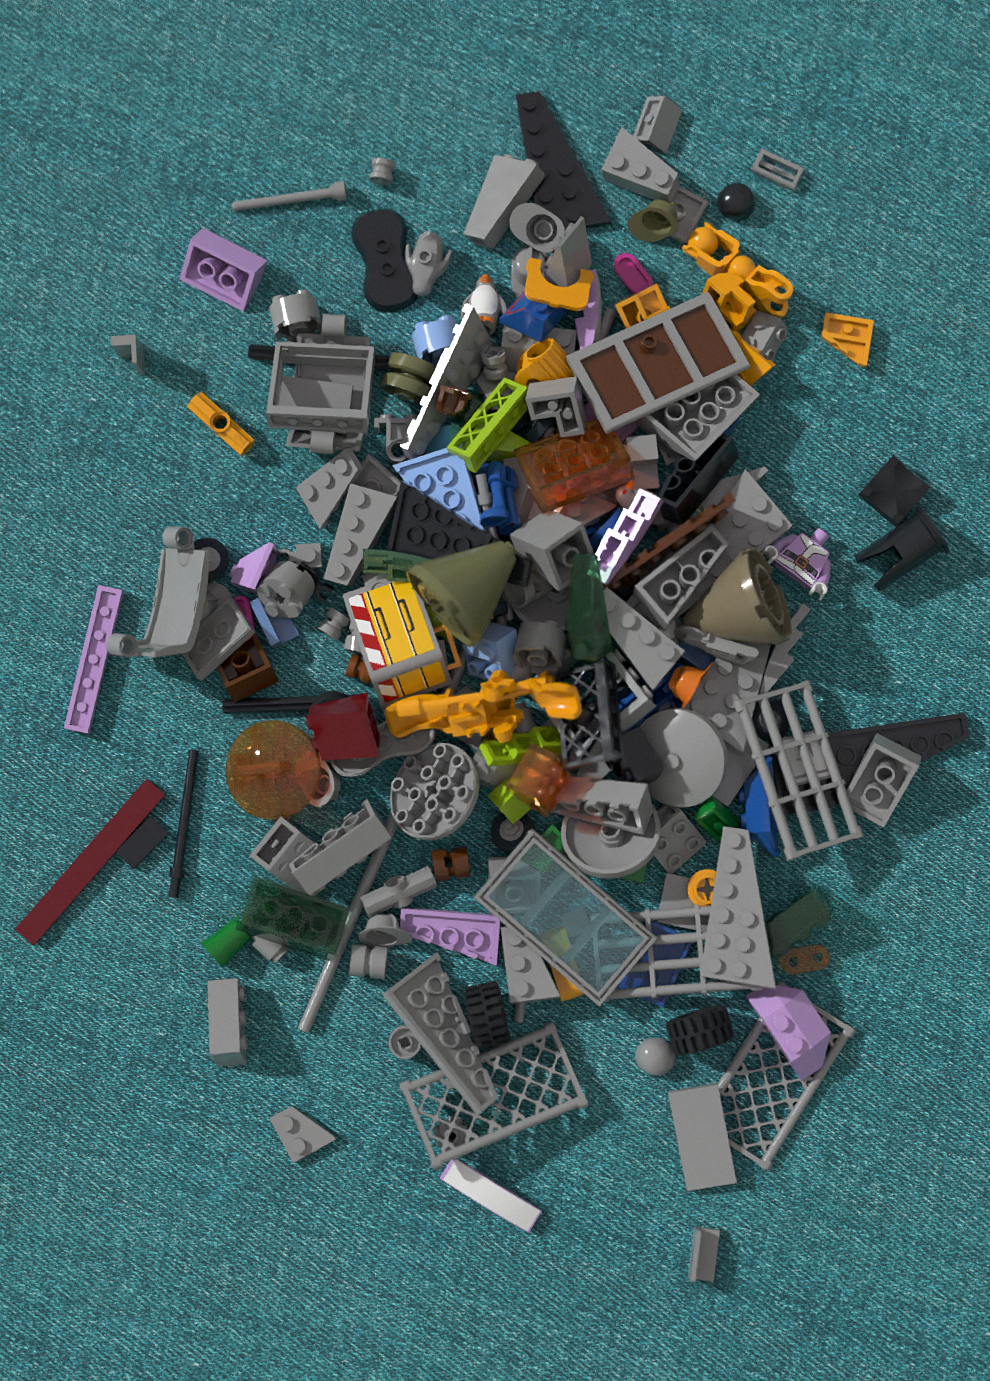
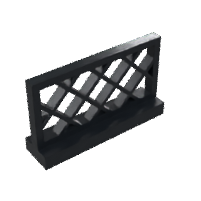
M602 657L595 659L593 664L555 674L556 682L564 683V679L573 677L576 680L573 686L577 690L581 684L588 689L580 701L582 709L584 708L590 712L583 724H580L576 718L568 720L566 718H559L563 769L568 771L607 760L615 762L624 760L615 663ZM595 671V679L589 686L584 682V679L589 672ZM594 693L597 695L598 702L591 710L586 706V703ZM596 717L599 719L600 726L595 733H592L587 728ZM575 723L580 729L574 738L571 739L568 737V730ZM586 732L592 738L586 747L583 748L577 743ZM598 741L601 743L602 754L593 756L589 752ZM577 747L582 753L576 761L571 762L570 754Z

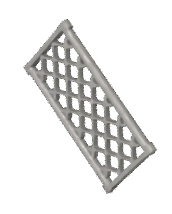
M779 981L777 985L788 987L784 982ZM813 1003L812 1005L815 1010L822 1015L821 1019L826 1026L827 1020H830L842 1028L839 1035L830 1034L828 1043L831 1048L824 1058L822 1068L817 1070L813 1077L808 1076L802 1081L799 1077L791 1080L785 1079L783 1067L790 1063L781 1062L780 1048L775 1040L774 1046L766 1049H761L756 1041L761 1032H769L761 1019L758 1018L718 1082L720 1097L722 1095L731 1096L734 1103V1110L724 1112V1115L736 1114L738 1127L727 1130V1133L739 1131L742 1139L741 1145L729 1139L730 1146L755 1161L763 1170H770L773 1165V1158L848 1038H852L856 1032L853 1026L844 1024ZM775 1050L778 1063L772 1066H764L762 1053ZM748 1053H757L759 1055L760 1068L747 1070L743 1061ZM779 1067L782 1076L781 1082L769 1084L767 1082L766 1070ZM762 1071L765 1084L752 1088L748 1075L752 1072ZM735 1074L745 1075L748 1085L747 1089L741 1091L733 1090L730 1082ZM800 1081L804 1088L803 1093L799 1098H790L787 1084ZM783 1085L786 1098L784 1100L772 1101L770 1088ZM766 1089L769 1098L768 1103L755 1105L752 1096L753 1091ZM748 1092L752 1103L751 1106L738 1109L735 1096ZM787 1102L791 1109L786 1120L776 1119L774 1105ZM770 1106L773 1116L772 1120L763 1123L758 1122L756 1110L760 1107ZM753 1110L755 1123L749 1126H741L739 1113ZM767 1124L775 1125L778 1133L773 1141L762 1139L761 1126ZM756 1127L759 1141L746 1144L743 1131ZM760 1145L764 1155L760 1159L749 1152L747 1148Z
M553 1022L543 1025L544 1028L478 1055L481 1064L486 1062L493 1068L490 1077L491 1081L496 1070H501L510 1076L505 1087L492 1082L495 1088L503 1092L500 1102L491 1104L496 1108L492 1120L464 1110L462 1108L464 1098H462L459 1106L447 1103L445 1098L450 1089H457L450 1080H444L447 1076L441 1069L411 1082L407 1080L399 1083L400 1090L406 1098L429 1155L431 1167L434 1170L443 1167L444 1163L576 1108L580 1110L588 1106V1100L581 1090ZM552 1036L558 1050L557 1052L545 1047L546 1037ZM532 1043L533 1046L539 1049L535 1061L522 1057L524 1046ZM542 1051L555 1055V1061L551 1068L538 1063ZM509 1053L515 1057L516 1063L514 1068L507 1070L500 1067L499 1056ZM558 1058H561L567 1075L555 1070L554 1067ZM520 1060L532 1065L533 1068L529 1077H523L515 1072L517 1063ZM536 1067L549 1072L545 1084L532 1080L531 1077ZM552 1074L565 1079L562 1091L554 1090L548 1086ZM512 1077L520 1078L526 1082L523 1093L518 1094L509 1090L508 1086ZM440 1081L441 1084L446 1086L447 1090L442 1099L429 1094L431 1084ZM569 1081H571L577 1095L573 1099L564 1092ZM529 1084L542 1088V1094L538 1101L525 1096V1091ZM413 1091H417L423 1096V1101L418 1109H416L410 1094ZM551 1091L559 1096L558 1105L552 1108L544 1105L541 1102L544 1092ZM506 1093L519 1098L516 1110H510L502 1106V1100ZM427 1098L440 1104L437 1114L434 1116L422 1111L423 1104ZM526 1100L535 1104V1115L525 1118L520 1114L518 1109L521 1101ZM444 1105L456 1110V1115L451 1123L438 1117ZM499 1110L507 1111L513 1115L511 1125L502 1128L495 1122ZM460 1112L468 1114L473 1118L468 1130L455 1125L456 1118ZM419 1115H424L433 1120L429 1132H425ZM479 1119L489 1124V1134L482 1137L474 1134L471 1129L475 1120ZM436 1122L449 1126V1132L445 1139L437 1138L431 1134ZM453 1129L466 1134L465 1144L455 1147L449 1143L448 1138ZM429 1139L442 1143L441 1154L435 1156Z

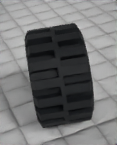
M491 981L466 987L464 992L474 1042L478 1049L509 1043L510 1034L498 983Z
M714 1005L675 1017L665 1024L674 1054L687 1055L726 1043L735 1036L726 1006Z

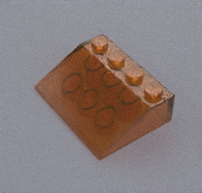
M598 419L587 422L585 434L561 437L560 433L513 450L532 496L542 514L635 480L631 458L615 431L608 434L605 433Z

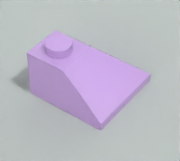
M269 542L241 558L238 565L234 564L229 575L232 578L231 583L236 587L258 595L257 587L274 566L279 554L275 544Z

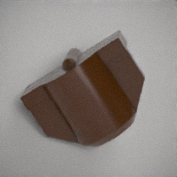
M441 385L436 410L454 417L465 410L468 399L472 400L473 395L457 387L450 388Z

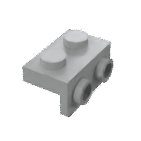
M756 310L742 335V339L750 346L756 347L765 359L773 361L777 349L786 338L788 328L781 318Z

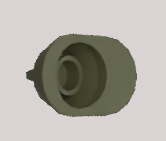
M660 199L652 201L646 208L634 213L629 218L627 223L629 231L634 237L644 242H656L673 235L678 230L677 203H669Z

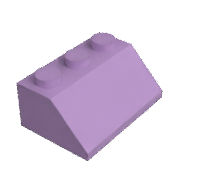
M202 228L190 239L180 280L244 312L262 279L267 260Z

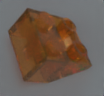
M531 744L506 787L514 797L542 816L547 817L549 812L555 808L562 790L568 786L571 774L563 769V763L556 754Z

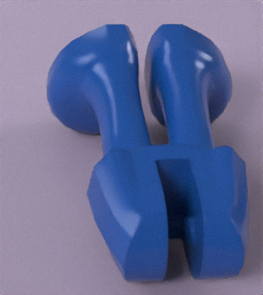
M492 461L488 467L487 483L492 491L493 505L491 509L484 511L480 515V524L487 528L498 526L500 534L509 536L521 527V518L518 515L514 492L519 489L518 479L514 468L505 466L498 461Z

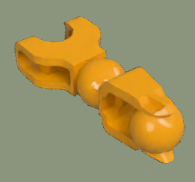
M704 222V227H698L691 232L688 237V245L682 246L684 253L696 259V264L711 277L718 273L738 275L745 280L743 290L748 292L756 301L754 306L760 312L781 319L785 317L789 306L788 300L793 294V285L788 279L777 271L764 269L760 265L756 267L751 258L739 255V241L722 230H716L708 222ZM718 245L729 254L721 261L711 257ZM777 287H783L786 293L780 294ZM771 302L778 304L782 310H772Z

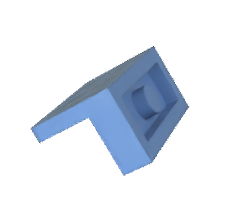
M259 598L250 602L273 649L299 636L291 618L269 616L265 612V606Z

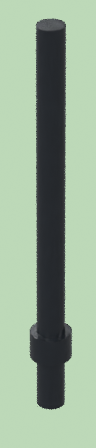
M189 750L174 861L173 867H170L169 877H171L169 897L179 898L181 878L184 879L185 873L183 862L199 751Z

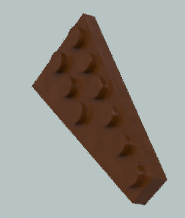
M731 492L723 496L718 505H710L699 513L695 520L691 518L657 541L651 549L648 548L642 551L631 562L623 564L608 584L599 581L597 584L603 592L606 587L614 591L622 585L620 580L629 575L632 579L644 571L642 566L646 563L655 564L664 558L662 553L669 548L675 551L687 541L686 537L692 535L694 538L704 532L709 527L707 523L712 521L713 524H716L730 513L728 509L736 501Z

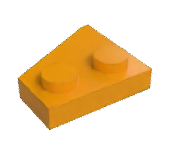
M825 313L821 339L860 367L866 368L874 320Z

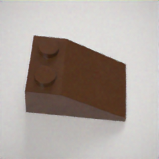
M256 633L217 667L234 703L279 682Z

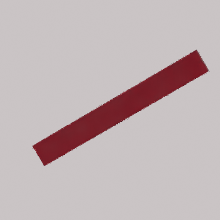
M146 779L15 930L32 945H36L114 856L116 851L162 801L166 794L150 780Z

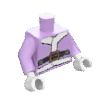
M817 528L811 538L804 533H801L799 536L791 534L776 540L761 552L762 555H768L770 560L767 563L774 565L809 591V595L817 592L820 594L819 600L823 599L827 592L831 562L828 559L830 553L822 547L829 538L824 531Z

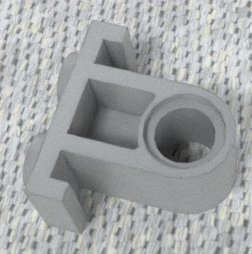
M383 414L380 415V418H374L376 433H380L381 428H386V453L393 465L408 460L405 454L401 457H395L392 452L396 447H400L412 419L418 418V415H405L404 418H395L394 415Z

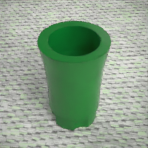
M240 913L235 919L232 918L221 929L200 943L218 964L224 968L236 952L251 939L249 936H252L257 929Z

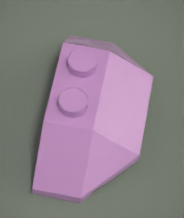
M776 984V989L763 987V990L752 991L746 995V998L801 1081L822 1068L831 1032L803 990Z

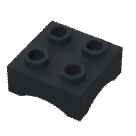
M893 455L858 495L895 527L931 487L912 474Z

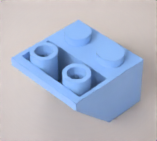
M490 622L482 641L474 648H469L462 643L469 675L489 680L495 670L501 669L511 676L515 666L513 652L517 639L516 629Z

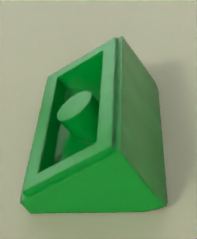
M714 795L708 798L694 815V819L720 843L723 826L741 829L738 818Z

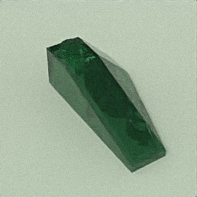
M575 554L573 556L565 632L568 650L575 660L597 661L613 651L598 554Z

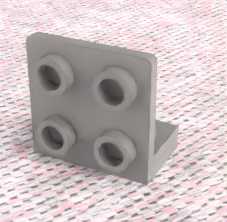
M663 804L656 810L661 824V840L654 857L667 873L673 874L706 844V841L678 807Z

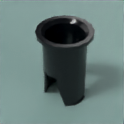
M916 506L914 516L857 554H853L857 563L881 555L891 548L894 550L900 561L895 563L874 585V588L880 593L881 590L938 552L948 554L950 550L929 516L920 506Z

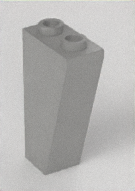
M505 154L504 157L494 155L464 231L465 237L472 244L494 249L510 226L509 219L512 211L529 200L545 176L537 162L531 159H525V161L518 160L508 154Z

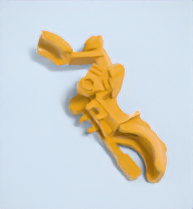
M499 669L491 674L487 682L481 683L480 693L454 696L452 688L446 690L445 694L414 695L391 704L385 709L384 713L391 734L397 738L405 737L410 733L423 729H440L447 734L452 733L453 737L466 735V737L470 738L475 733H480V736H484L490 728H494L495 738H497L498 742L504 743L512 739L513 730L524 719L523 711L515 708L518 697L530 695L541 708L545 707L548 715L552 718L575 719L580 716L582 707L576 687L566 683H555V678L553 675H550L548 669L544 670L536 678H529L516 683L515 679H511L506 671Z

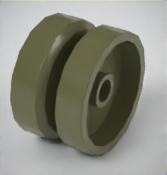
M397 352L391 353L387 363V367L391 372L383 374L380 388L399 399L420 405L422 397H427L432 384L429 382L436 366L412 355Z

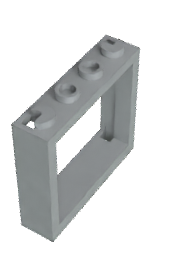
M290 341L276 342L266 412L268 428L368 433L375 369L374 347L294 343ZM284 363L366 367L361 410L279 406Z
M592 628L565 650L561 668L558 667L557 672L550 675H553L556 679L555 674L566 671L598 645L609 661L615 663L618 673L638 697L636 701L620 713L621 731L623 734L656 707L651 700L653 694L645 684L641 687L637 682L640 679L639 675L632 667L627 669L624 665L625 657L618 649L614 651L610 647L613 642L605 632L599 633L596 629ZM548 715L560 731L559 718H552ZM571 726L568 730V737L573 739L576 731ZM591 738L586 742L580 739L577 744L585 748ZM597 741L589 753L593 756L599 754L602 751L601 743ZM577 747L573 749V751L579 757L582 751L579 750Z

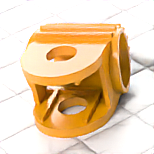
M554 338L543 339L542 342H536L519 357L514 382L528 387L527 384L575 376L566 361L567 353Z

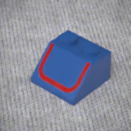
M523 291L499 318V322L542 342L564 317L566 309L561 307L554 308L547 304L531 301L525 296Z

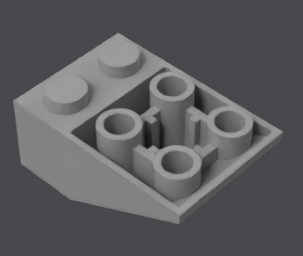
M582 216L575 224L572 222L569 224L564 232V238L559 237L552 247V250L555 252L550 255L545 264L548 269L546 268L543 271L542 276L555 286L567 287L575 284L579 280V269L589 270L592 264L585 220Z
M280 817L249 856L307 901L311 902L318 894V892H314L309 896L292 874L289 866L293 860L315 842L286 818Z

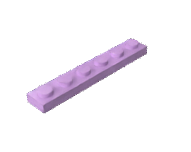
M98 585L64 729L90 734L109 656L106 644L108 638L115 631L124 593L123 590Z

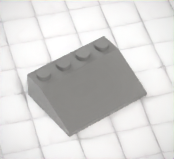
M736 374L638 419L637 425L649 435L656 434V441L696 462L760 394Z

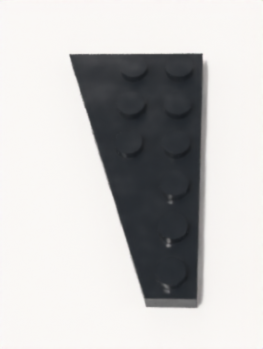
M540 91L517 94L516 103L526 159L537 162L539 168L545 174L543 180L533 193L534 204L556 215L562 221L565 230L571 222L575 224L581 216L585 220L586 228L610 225L611 220Z
M401 481L387 551L432 560L499 541L412 485ZM517 552L515 554L516 562L507 583L528 587L533 562Z

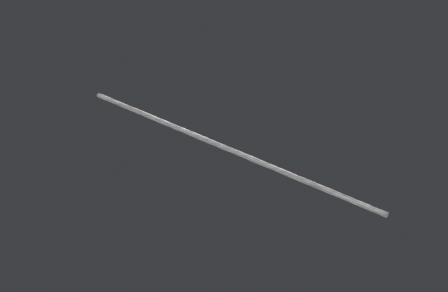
M606 308L601 320L599 341L607 338L617 315V312L613 309ZM556 425V429L553 432L556 436L554 439L550 438L545 450L546 452L541 459L543 475L540 478L544 480L547 479L564 437L560 436L558 425ZM509 535L506 542H509L512 546H514ZM461 646L458 653L462 666L451 669L449 675L452 684L445 686L441 694H445L447 689L452 688L454 695L467 665L463 646ZM435 729V736L431 744H433L439 729ZM390 811L385 825L393 838L398 825L393 818L392 811ZM392 838L389 839L383 848L375 849L372 853L298 1026V1029L309 1033L363 908L360 897L370 892Z

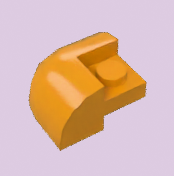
M718 273L707 280L702 294L709 291L728 327L732 331L736 330L739 333L756 312L754 304L756 301L748 292L742 289L744 279L731 273Z
M657 284L614 304L625 329L670 309Z

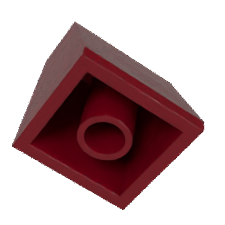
M368 692L310 706L309 715L306 716V723L309 731L313 730L315 738L312 739L314 750L316 753L320 752L322 760L372 758L379 756L381 737Z

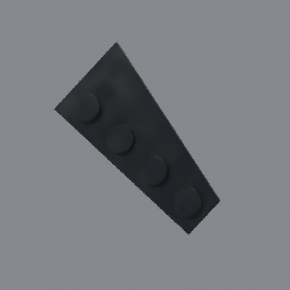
M722 434L696 462L682 454L676 458L673 464L674 470L671 475H668L658 498L664 501L660 507L664 519L680 526L689 520L739 458L733 437Z

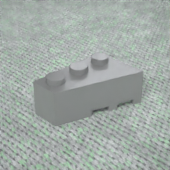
M621 127L601 169L604 181L653 200L660 199L671 203L680 186L678 173Z

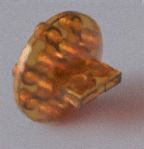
M267 720L248 727L232 744L226 762V779L233 798L246 812L262 819L276 820L280 817L287 818L300 812L314 797L321 778L320 757L313 746L312 739L299 727L284 721Z

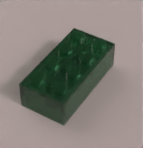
M255 876L249 883L235 930L330 961L336 956L350 908L312 895L309 896L298 890Z

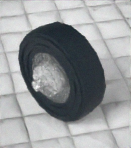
M772 697L768 700L782 738L787 734L790 724L782 701ZM756 702L752 722L757 736L763 741H772L759 702Z

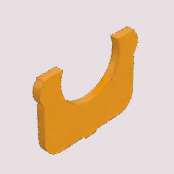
M530 258L527 261L524 294L529 300L547 304L554 308L561 307L574 311H581L586 308L590 285L594 280L592 271L579 269V280L575 284L559 287L549 283L542 276L540 266L543 260Z

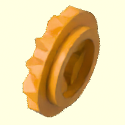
M711 869L700 870L690 878L687 892L690 900L695 905L700 904V907L711 906L713 891L710 892L709 900H707L705 892L697 891V888L704 887L706 878L709 885L714 886L716 871Z

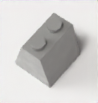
M550 509L544 510L510 534L516 552L532 561V568L559 591L585 574L594 557L583 523Z

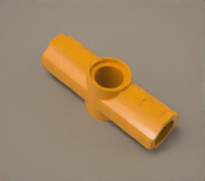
M200 392L190 400L187 408L241 457L252 448L256 441L204 393ZM220 419L227 420V425L223 429L215 427L216 422Z

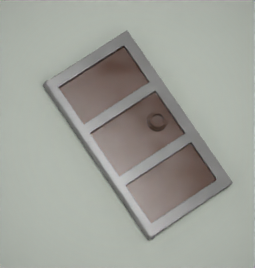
M709 291L566 356L569 367L574 376H577L579 385L606 434L750 368L749 362Z

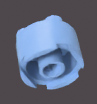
M451 315L442 316L437 321L430 323L422 321L415 325V331L411 337L417 358L437 366L445 347L451 346L454 339L453 329L458 322L453 320Z

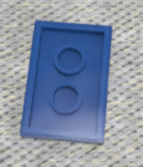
M651 921L652 933L654 935L679 934V932ZM692 943L653 946L654 959L657 961L686 958ZM648 950L637 962L649 961ZM681 969L656 971L657 986L674 985ZM649 971L627 973L618 987L622 989L651 986ZM669 995L657 996V998H652V996L641 998L664 1008Z

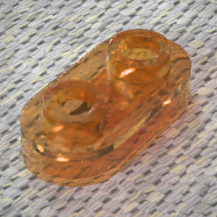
M821 945L788 949L781 954L779 964L781 969L788 974L816 971L828 965L830 954ZM815 953L821 954V961H814L813 956ZM792 957L797 959V965L794 967L789 965V959Z

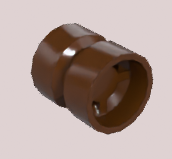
M467 846L455 847L451 852H448L446 849L432 851L436 882L449 881L452 876H455L456 879L471 878ZM452 861L453 867H446V863Z

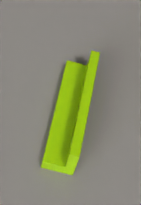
M503 378L446 447L448 452L463 458L467 469L476 473L528 410L526 403L528 387ZM506 388L514 390L511 395L501 397ZM500 405V409L497 412L487 415L489 408ZM485 423L486 426L482 430L472 432L475 425ZM471 440V444L465 451L458 448L460 443Z

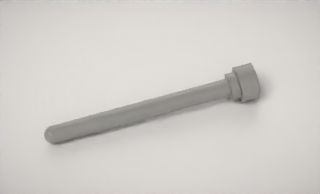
M344 181L334 182V185H330V188L235 201L232 203V209L234 211H242L331 197L332 200L337 199V202L347 200L346 186Z

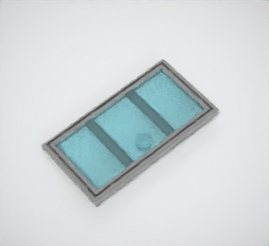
M534 829L527 832L524 839L473 897L599 1007L657 939L650 930Z

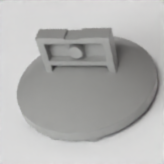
M448 743L431 744L422 753L408 756L391 783L390 805L395 822L408 835L426 841L437 840L456 831L467 820L478 798L479 774L473 759L459 747Z

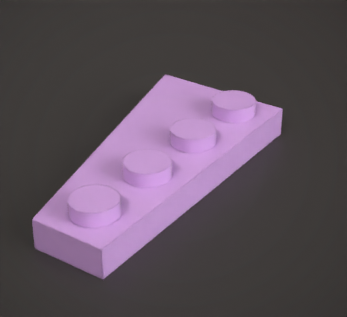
M409 907L401 908L400 929L408 932L412 938L433 943L445 949L454 950L497 966L500 920L493 914Z

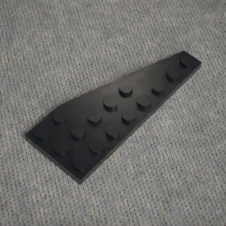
M965 713L828 733V740L840 775L846 783L844 784L845 789L848 788L876 733L920 755L921 761L969 737ZM769 742V748H774L772 742ZM771 754L778 798L789 796L790 792L786 788L777 754ZM831 778L820 780L821 786L832 783ZM810 783L798 786L800 792L812 789ZM835 788L823 791L829 808L840 803ZM814 794L802 797L807 812L819 810ZM793 801L781 804L784 815L796 813Z

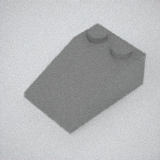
M876 733L846 789L853 812L884 827L917 771L921 756Z

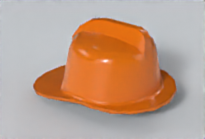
M714 662L706 670L691 666H681L673 672L668 687L671 689L672 694L683 702L682 708L690 701L701 678Z

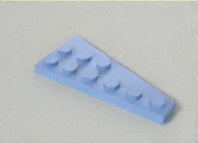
M460 444L458 448L464 450L463 444ZM447 448L392 465L405 482L487 533L486 527L480 524L481 507L478 502L471 472L467 469L463 458L449 453Z

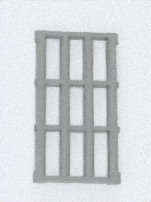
M810 680L733 702L746 732L753 753L751 756L752 759H755L769 800L767 803L774 814L785 847L783 850L787 860H793L801 855L848 840L860 839L864 836L860 825L858 826L844 786L846 783L840 775L828 740L829 734L823 726L812 694L813 688ZM801 690L816 733L815 736L804 737L789 694L790 692ZM779 695L795 739L794 742L783 744L768 700ZM759 702L774 748L762 751L747 704ZM818 741L832 779V783L822 786L807 746L808 743ZM794 747L798 748L812 788L800 792L786 753L787 749ZM777 754L790 792L789 796L778 798L764 756ZM831 788H835L850 831V835L840 838L823 792ZM814 794L829 841L821 844L817 843L802 797ZM793 801L808 848L799 851L796 850L781 807L782 803Z
M699 904L689 908L652 911L645 909V911L629 913L639 922L645 921L646 928L651 932V921L690 917H695L696 932L655 935L657 937L656 941L648 948L649 961L637 962L628 972L649 971L651 986L614 989L604 1002H609L610 999L650 996L657 998V996L690 993L706 995L707 992L744 989L759 991L763 990V987L732 981L706 982V977L700 976L701 983L657 986L656 971L699 967L701 973L704 954L703 942L706 941L707 931L702 932L701 917L710 915L711 906L700 907ZM598 913L590 914L591 922L598 915ZM611 914L603 924L625 922L616 914ZM598 930L593 935L596 991L602 986V975L612 974L621 964L601 965L600 950L635 947L642 937L599 940ZM697 942L698 957L657 961L654 959L653 946Z

